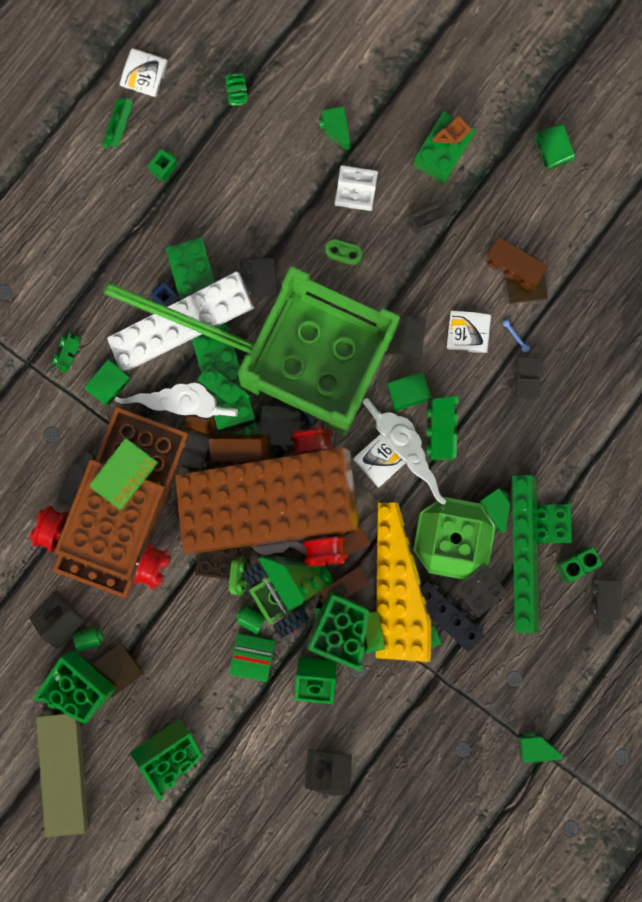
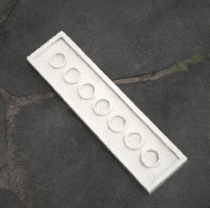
M235 272L172 304L169 308L217 327L253 309L254 306L240 273ZM153 314L107 339L118 367L125 373L201 335V333Z

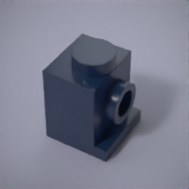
M165 282L162 285L158 284L152 290L151 297L157 303L166 307L180 301V298ZM164 296H169L167 301H163Z

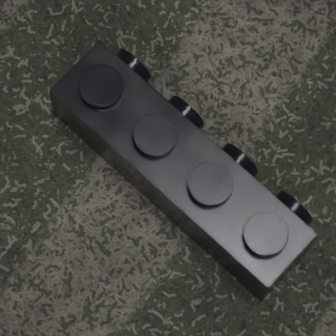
M425 581L420 586L422 597H425L427 615L466 651L470 652L483 638L484 634L481 632L483 628L475 621L471 623L467 619L469 615L463 609L459 608L457 610L452 605L454 601L449 596L445 595L443 597L438 592L440 588L432 581L430 583Z

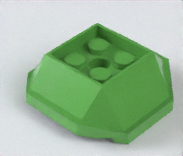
M442 497L446 500L445 504L436 501L419 513L413 552L428 573L469 580L489 565L496 526L482 504ZM453 533H457L460 536L458 544H453L450 540Z

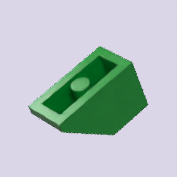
M344 107L322 110V117H319L320 129L324 128L325 136L345 150H349L350 141Z
M498 488L478 503L482 504L496 526L499 534H502L506 531L510 509L508 500L510 498L504 490L501 491Z
M524 732L522 736H518L520 760L523 763L563 760V756L538 734H535V732Z

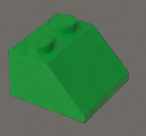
M298 657L294 701L333 704L337 662L327 659Z

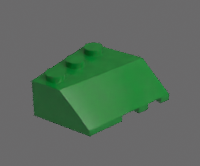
M459 397L436 398L426 408V417L430 418V425L426 426V437H430V444H426V456H429V460L453 461L456 458L457 430H454V428L457 426L458 413L454 411V406L459 404Z
M303 557L258 558L288 610L334 583L330 572L325 566H308V563L304 561L306 558Z
M329 590L305 643L307 649L362 672L369 610Z
M72 650L59 659L33 700L47 703L48 707L62 710L65 715L86 724L108 701L116 687Z
M180 719L130 752L131 757L159 801L164 797L163 793L169 787H174L177 783L175 780L181 774L187 773L202 757L191 734Z

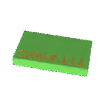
M125 438L89 487L122 510L158 462Z

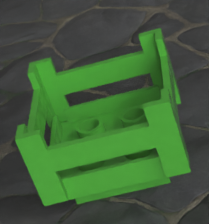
M291 266L282 283V290L250 355L246 356L238 372L240 385L252 393L259 395L260 391L318 417L329 423V429L346 436L383 355L393 339L400 317L384 309L381 312L375 311L309 280V274ZM308 292L318 297H321L331 303H334L344 309H347L359 316H362L372 322L377 323V325L375 327L341 310H338L326 303H323L313 297L308 296ZM284 304H286L285 307H284V309H283V311H282V313H281V315H280V317H279V319H278V321H277V323H276V325H275V327H274V329H273V331H272V333H271V335H270V338H269V340H268V342H267V344H266V346H265V348H264V350H263V352H262V354H261V356H260V358H259V360H258V362H257V364H256V366H255V368H254V364H255V362H256V360H257V358H258V356H259V354H260V352H261V350H262V348H263V346H264V344H265V342H266V340H267V338H268V336H269V334H270V332H271V330H272V328H273V326H274V324H275V322H276V320H277V318H278V316H279V314H280V312H281V310H282Z

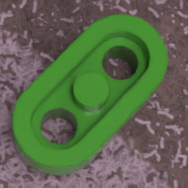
M333 239L325 246V253L332 260L356 265L362 259V251L357 245ZM337 248L338 252L332 253L331 249ZM351 253L356 255L354 259L349 257Z
M235 556L232 560L229 591L233 595H242L247 589V582L241 574L249 568V562L246 557Z

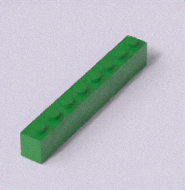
M532 475L512 476L515 633L540 632L537 477Z

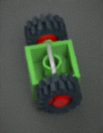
M260 561L241 573L249 587L260 580L262 581V583L249 591L268 623L270 624L282 616L285 617L273 625L280 639L294 633L311 621L303 607L290 614L291 610L300 606L303 602L288 610L270 578L266 577L268 575Z

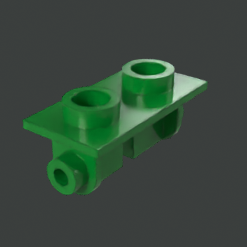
M66 333V336L62 335L59 341L61 348L58 353L54 354L51 361L53 369H57L59 366V371L64 373L70 370L74 359L68 356V353L76 355L81 343L79 342L80 338L73 335L70 338L71 333Z

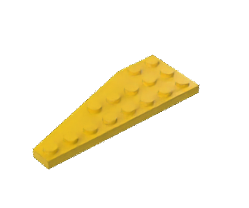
M378 503L376 612L379 613L385 649L376 651V658L430 662L431 619L426 612L425 597H422L419 586L421 583L413 555L410 554L409 539L405 536L404 521L399 503Z

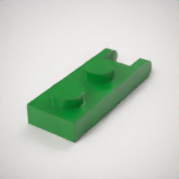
M128 98L116 100L102 142L104 148H109L110 145L118 147L121 136L126 129L127 118L131 113L132 100Z
M210 365L206 367L197 379L231 407L238 409V412L241 410L236 405L241 396L246 399L251 397Z

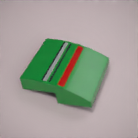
M237 634L229 675L267 682L275 641Z

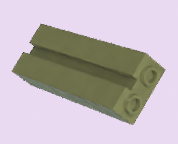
M54 710L42 711V714L36 717L45 837L85 834L89 828L80 721L65 715L62 710L61 713H54Z

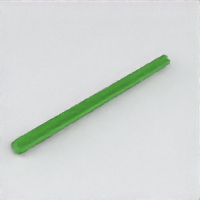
M107 283L104 293L247 353H251L255 345L250 341L114 284ZM264 347L262 348V350H261V352H260V354H259V356H258L259 358H260V356H261V354H262V352H263V350H264Z

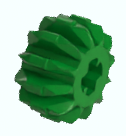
M242 73L226 75L225 84L229 104L231 106L246 104L247 90L244 75Z

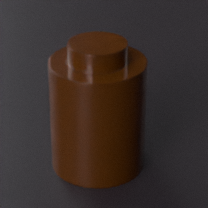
M194 414L186 415L185 424L188 429L209 435L215 428L214 416L204 418Z

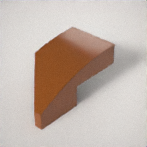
M458 116L445 129L443 128L432 141L434 143L458 144L472 129Z

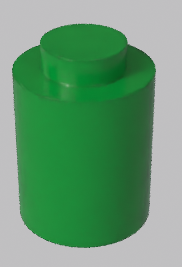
M247 606L244 609L240 608L235 617L238 619L237 624L258 634L266 619L264 615Z
M94 626L73 633L75 647L80 652L101 645L102 640H104L102 629Z

